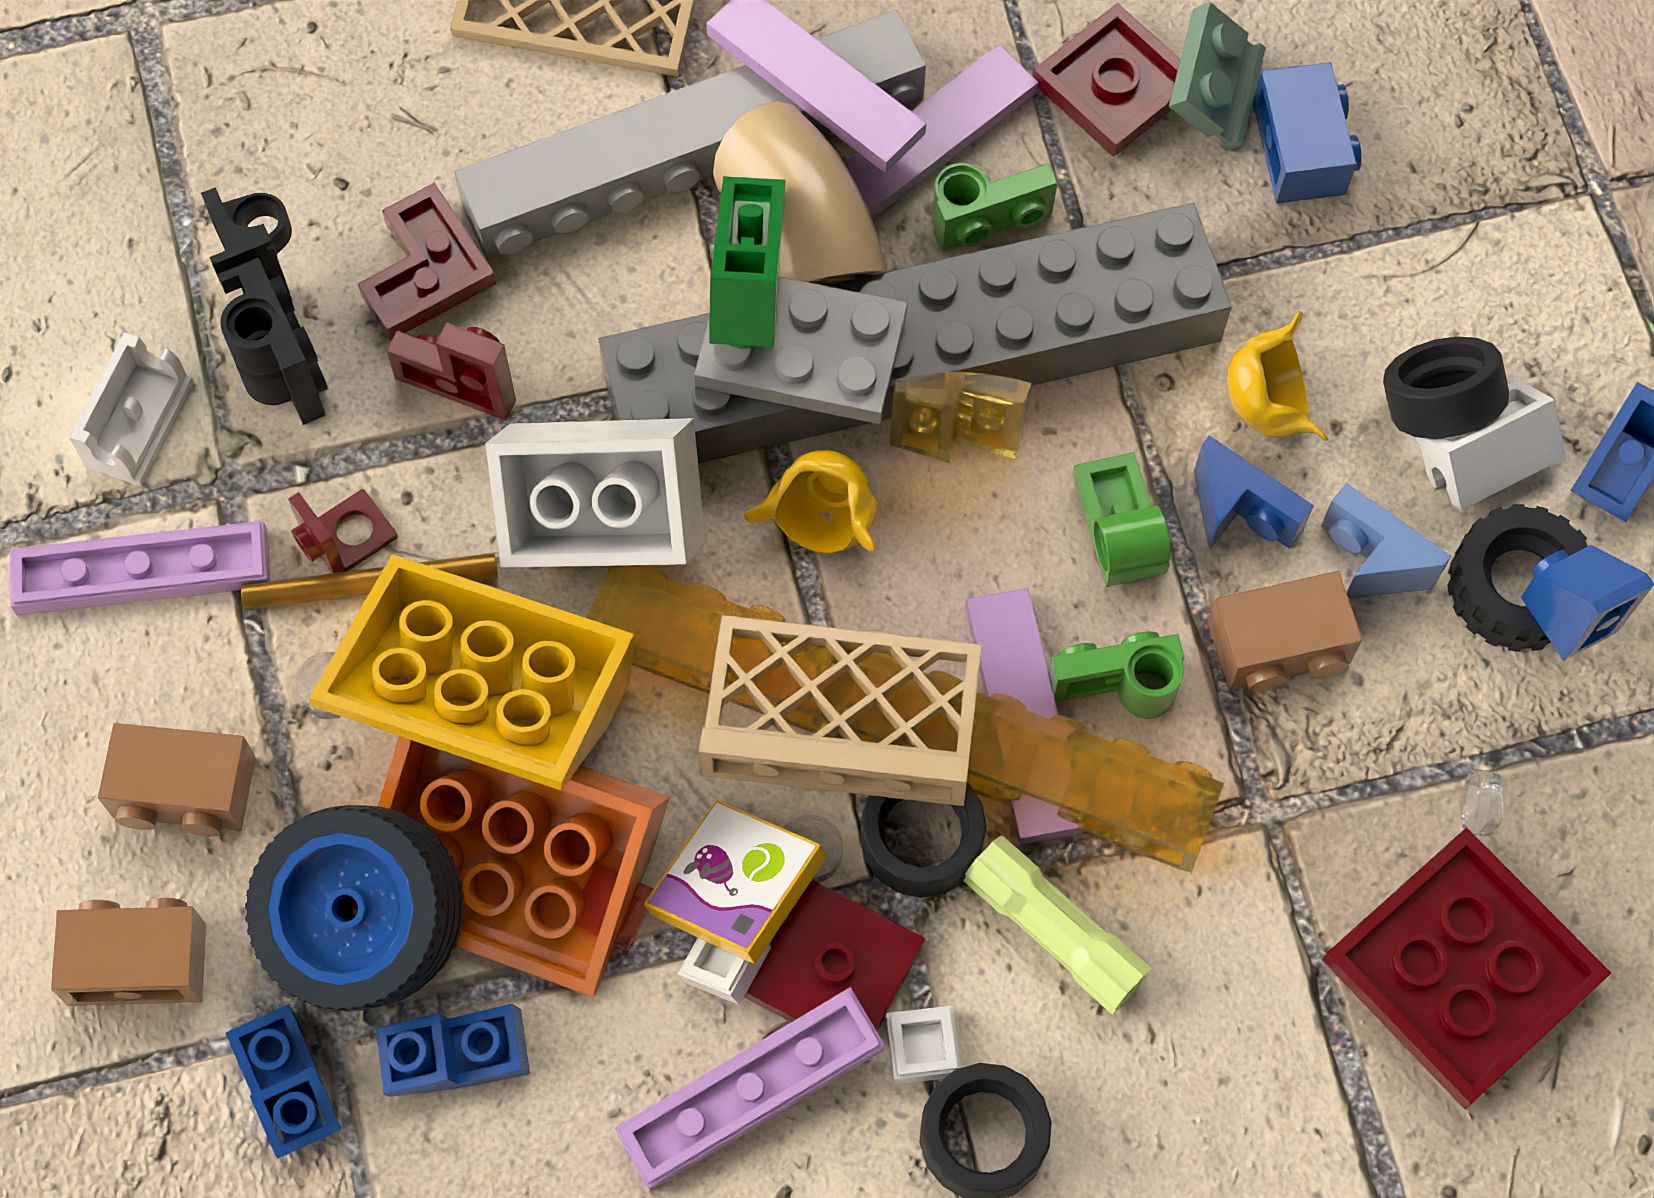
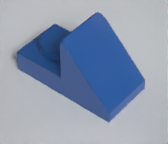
M1638 381L1570 490L1627 522L1654 478V390Z
M1208 436L1203 442L1194 468V475L1208 547L1212 548L1235 517L1240 515L1246 519L1247 525L1258 536L1268 541L1277 540L1290 549L1304 531L1314 505L1211 436Z

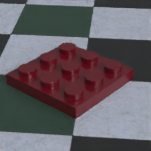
M1467 827L1333 946L1322 958V961L1465 1110L1612 974Z

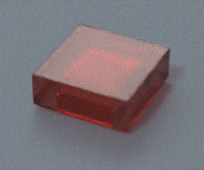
M600 863L596 864L582 891L584 907L582 916L576 924L577 927L594 935H599L617 879V871ZM638 882L615 937V948L625 953L629 952L649 913L644 903L654 890L653 888Z

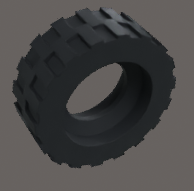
M1513 504L1508 509L1502 510L1500 507L1490 511L1484 519L1480 517L1471 526L1469 532L1465 534L1449 566L1448 574H1451V579L1447 584L1448 595H1452L1454 601L1452 607L1458 617L1461 616L1467 623L1465 627L1474 635L1477 633L1485 638L1486 643L1495 647L1497 645L1508 647V651L1520 652L1521 649L1541 650L1551 643L1527 606L1513 604L1505 600L1497 592L1492 582L1491 571L1495 560L1499 556L1513 550L1528 551L1536 554L1541 559H1545L1560 550H1565L1571 556L1588 547L1585 542L1586 536L1580 529L1577 531L1569 524L1570 520L1561 514L1556 516L1548 512L1549 509L1540 506L1529 508L1525 507V504Z

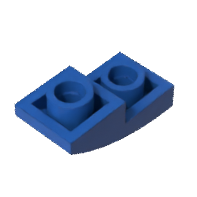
M290 1004L226 1032L231 1048L252 1094L250 1098L276 1159L341 1130L321 1075Z
M514 1004L453 1018H447L438 1013L376 1028L383 1094L388 1097L456 1089L530 1074L521 1008Z

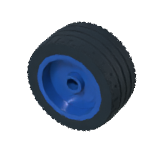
M344 805L325 808L308 814L284 828L282 832L273 838V842L265 847V851L258 858L259 862L252 870L254 872L248 883L250 885L246 892L247 902L245 903L247 916H245V922L248 925L247 934L250 935L251 947L256 952L254 953L256 958L262 963L263 970H266L269 974L268 976L276 981L277 985L287 991L289 995L297 997L298 1000L310 1005L334 1011H362L386 1006L401 1001L420 990L437 975L451 957V952L455 949L458 937H460V927L463 925L464 920L463 912L465 905H463L462 880L459 879L458 868L455 866L453 857L448 854L449 851L446 846L442 844L437 836L432 834L433 832L417 820L401 812L379 806ZM353 898L358 905L356 916L353 914L352 909Z

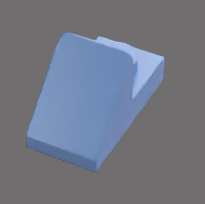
M1348 483L1341 488L1331 501L1321 524V527L1329 532L1332 540L1339 547L1353 554L1360 553L1367 558L1352 579L1346 592L1348 598L1431 590L1451 558L1450 554Z

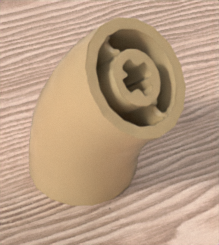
M775 101L758 105L742 115L726 132L715 154L713 175L720 192L723 176L786 180L779 277L828 286L886 273L887 270L880 242L868 208L841 157L824 135L794 105Z

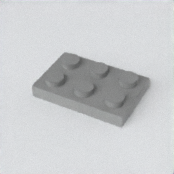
M779 277L774 347L756 346L749 349H739L726 344H709L708 321L694 373L695 387L881 424L907 315L908 302Z

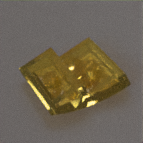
M938 372L897 379L893 392L890 445L949 463L956 442L1015 459L1023 435L1031 383L1009 377L970 372Z

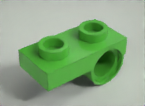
M956 163L944 168L938 174L935 181L932 211L934 234L942 251L959 245L963 247L976 246L987 240L994 233L1014 226L1018 228L1031 227L1042 221L1047 215L1052 214L1058 182L1049 164L1047 163L989 183L986 175L979 168L971 164ZM964 199L971 204L959 206L951 203L950 200Z
M1135 452L1075 465L1072 476L1106 587L1167 574L1171 556L1167 525L1161 509L1157 505H1151Z
M1147 631L1125 638L1121 644L1097 648L1093 643H1080L1063 649L1058 656H1052L1048 673L1055 702L1118 691L1120 701L1127 711L1137 717L1151 719L1162 716L1172 707L1183 679V660L1185 657L1179 634L1159 637L1157 632ZM1141 672L1156 673L1165 681L1166 687L1157 690L1145 688L1137 681L1135 675Z

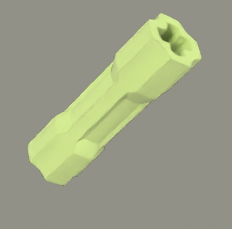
M1003 835L992 841L966 871L964 882L997 912L1010 917L1071 972L1075 982L1112 1015L1123 1006L1149 976L1152 968L1114 934L1105 932L1056 889L1043 877L1039 867Z

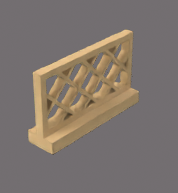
M457 0L450 31L452 36L679 77L696 0H673L663 7L657 0H646L654 13L628 29L613 9V7L625 0H597V3L572 18L568 16L558 0H527L513 8L509 0H499L507 13L489 24L468 21L472 5L479 0ZM550 3L563 24L545 35L530 32L522 19L545 4ZM606 13L620 34L602 45L587 43L578 29ZM678 13V18L675 26L671 21L670 17ZM660 23L664 25L673 38L668 57L644 53L635 39ZM515 24L518 30L510 29L508 27ZM571 34L575 40L565 39V37ZM625 45H628L631 50H625L620 48H622Z
M722 615L705 727H702L698 750L701 776L964 806L982 644ZM733 637L761 639L773 655L748 673H745L731 657ZM778 641L789 642V644L782 647ZM809 645L824 646L838 662L811 681L792 657ZM844 649H851L854 651L848 655L844 651ZM874 652L891 654L903 668L901 672L879 688H876L857 666L858 663ZM909 656L920 658L913 662ZM939 659L966 662L965 680L944 696L940 694L922 673V671ZM780 665H783L801 686V689L774 708L756 687L755 683ZM729 671L737 681L726 688ZM848 672L867 696L839 715L820 691ZM912 679L933 704L906 723L885 698ZM744 691L748 693L765 714L747 728L720 725L723 706ZM811 698L830 723L814 735L796 734L783 717ZM962 698L961 716H959L951 705ZM876 705L896 731L879 743L861 741L849 727V724ZM942 713L958 732L957 751L928 749L914 732ZM774 725L779 732L768 731L767 729ZM839 732V733L843 736L844 739L831 738V737H833L834 735H836V734ZM905 740L910 747L899 746L898 744Z

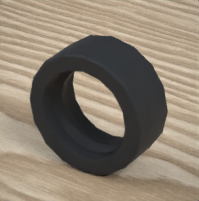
M1456 336L1435 339L1414 346L1395 357L1384 372L1383 385L1391 420L1399 431L1413 437L1439 439L1460 436L1480 429L1492 422L1508 406L1509 388L1502 354L1493 343L1479 338Z
M966 782L964 806L948 804L960 819L962 830L960 845L950 859L938 866L922 868L905 864L893 855L886 844L884 826L887 815L897 803L904 799L872 795L867 797L861 819L860 838L864 859L878 880L895 892L919 898L943 895L964 883L966 871L975 859L981 855L987 828L983 804L968 782Z
M976 1063L955 1069L934 1087L923 1108L919 1143L927 1168L944 1188L962 1198H1006L1018 1193L1038 1173L1050 1148L1052 1121L1044 1097L1026 1076L1005 1065ZM979 1092L997 1094L1010 1101L1020 1112L1026 1129L1025 1144L1018 1158L1006 1168L991 1173L973 1171L960 1164L949 1151L944 1136L946 1118L952 1107L965 1096Z

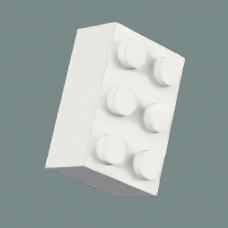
M694 418L509 424L485 443L501 567L687 564L706 542Z

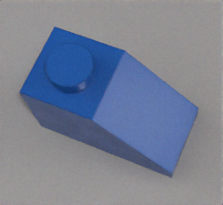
M1590 545L1571 556L1565 550H1560L1540 561L1532 569L1535 577L1521 596V599L1560 657L1565 661L1616 634L1652 589L1654 583L1647 573Z

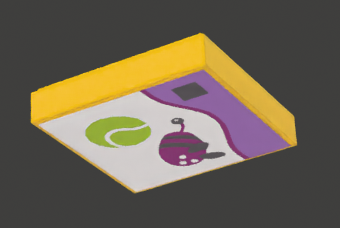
M716 799L647 898L644 906L651 916L756 964L827 858V855L820 844Z

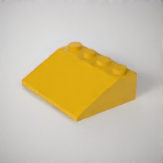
M392 554L311 693L309 705L561 791L607 730L630 683L634 634Z

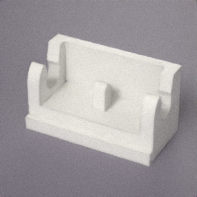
M124 332L69 439L86 468L142 487L194 384V380L191 376L186 375L179 358L173 352L165 349L161 359L157 358L146 350L147 346L140 337Z
M1518 379L1508 384V406L1498 418L1482 428L1454 437L1439 439L1416 437V441L1421 446L1426 473L1433 488L1436 489L1447 484L1446 489L1452 505L1462 511L1566 458L1555 399Z

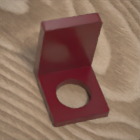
M364 489L359 490L319 517L316 516L299 492L288 499L298 522V526L291 530L294 539L311 562L321 558L331 573L349 571L398 538L395 529ZM356 514L369 518L373 523V531L365 542L358 545H348L337 537V528L344 518Z

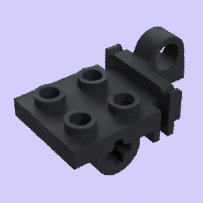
M216 187L202 192L201 195L213 226L225 251L209 257L225 294L240 288L243 292L242 295L234 298L227 304L221 315L220 326L247 393L255 401L265 405H280L292 400L303 425L326 416L318 393L328 390V386L317 363L319 360L304 326L300 327L294 313L293 300L277 254L288 244L292 235L291 223L284 204L279 198L268 193H253L222 203ZM262 216H269L278 220L276 228L269 234L264 224L248 227V225L254 219Z

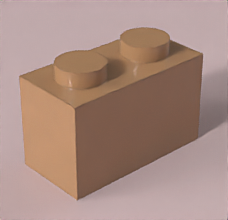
M1339 571L1218 597L1215 599L1207 621L1229 691L1249 687L1251 692H1264L1281 686L1287 681L1288 677L1310 673L1311 677L1316 679L1336 675L1344 671L1348 664L1352 662L1362 642V637Z
M113 723L98 799L112 818H115L116 823L132 829L151 830L155 828L156 822L178 824L181 825L180 828L185 832L207 837L220 835L221 829L242 831L256 757L245 737L241 735Z
M175 898L150 899L146 902L145 908H120V904L113 901L87 900L79 903V909L57 910L51 990L67 1006L202 1002L206 923L193 906H187V902Z

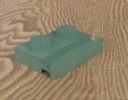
M1209 2L1194 8L1192 11L1169 107L1207 137L1213 135L1221 140L1220 147L1227 151L1244 143L1266 47L1261 43L1251 44L1247 40L1249 33Z

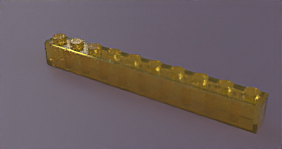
M653 565L610 566L586 617L587 619L634 634L632 666L710 694L722 615L786 622L780 613L771 608L752 605L748 609L726 601V597L720 591L708 585L693 583L691 587L669 580L662 570ZM733 637L731 657L745 673H748L773 655L761 639ZM778 641L782 647L789 644V642ZM815 645L807 646L792 657L811 681L838 662L826 647ZM844 649V651L848 655L854 651L851 649ZM874 652L857 664L876 688H879L903 670L892 655ZM780 665L755 683L756 687L774 708L801 689V686L783 665ZM729 671L726 688L737 681ZM931 671L930 674L923 673L942 696L963 682L959 678L942 671ZM848 672L820 691L839 715L867 696ZM912 679L885 698L906 723L933 704ZM746 691L730 701L731 703L764 714ZM976 692L967 782L976 794L1008 806H1012V800H1020L1022 793L1058 806V816L1066 821L1077 823V827H1079L1078 832L1192 873L1224 785L1223 782L1212 779V774L1207 769L1195 763L1177 761L1175 764L1152 757L1147 748L1132 740L1116 738L1111 742L1088 733V729L1082 723L1072 718L1053 716L1049 719L1027 711V707L1021 701L1009 695L993 693L989 697ZM811 698L783 717L786 723L812 733L818 732L830 723ZM962 698L951 705L959 716H961ZM876 705L849 724V727L864 742L879 743L896 731ZM942 713L914 732L928 749L957 751L958 732ZM838 732L836 735H834L833 737H831V738L844 739L843 736H842L839 732ZM905 740L898 744L899 746L910 747Z

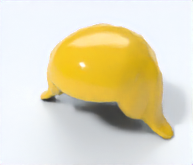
M1299 311L1289 324L1251 337L1242 348L1234 353L1227 370L1228 395L1236 415L1249 427L1264 436L1272 438L1286 437L1299 433H1314L1327 441V435L1309 419L1306 387L1293 341L1302 321L1303 313Z
M815 450L798 457L785 470L782 478L772 487L765 501L749 509L744 514V519L749 523H762L774 520L787 537L801 547L814 552L833 554L848 550L857 545L858 542L870 552L876 549L875 542L869 532L877 516L878 504L870 489L868 478L857 462L836 451ZM817 513H833V519L829 520Z

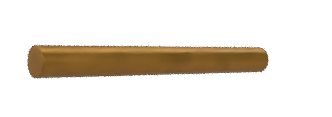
M495 552L418 562L472 581L498 578ZM384 567L241 585L244 610L366 595L370 593Z

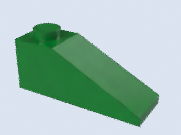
M723 176L710 275L709 344H726L739 349H749L756 346L774 347L786 180Z

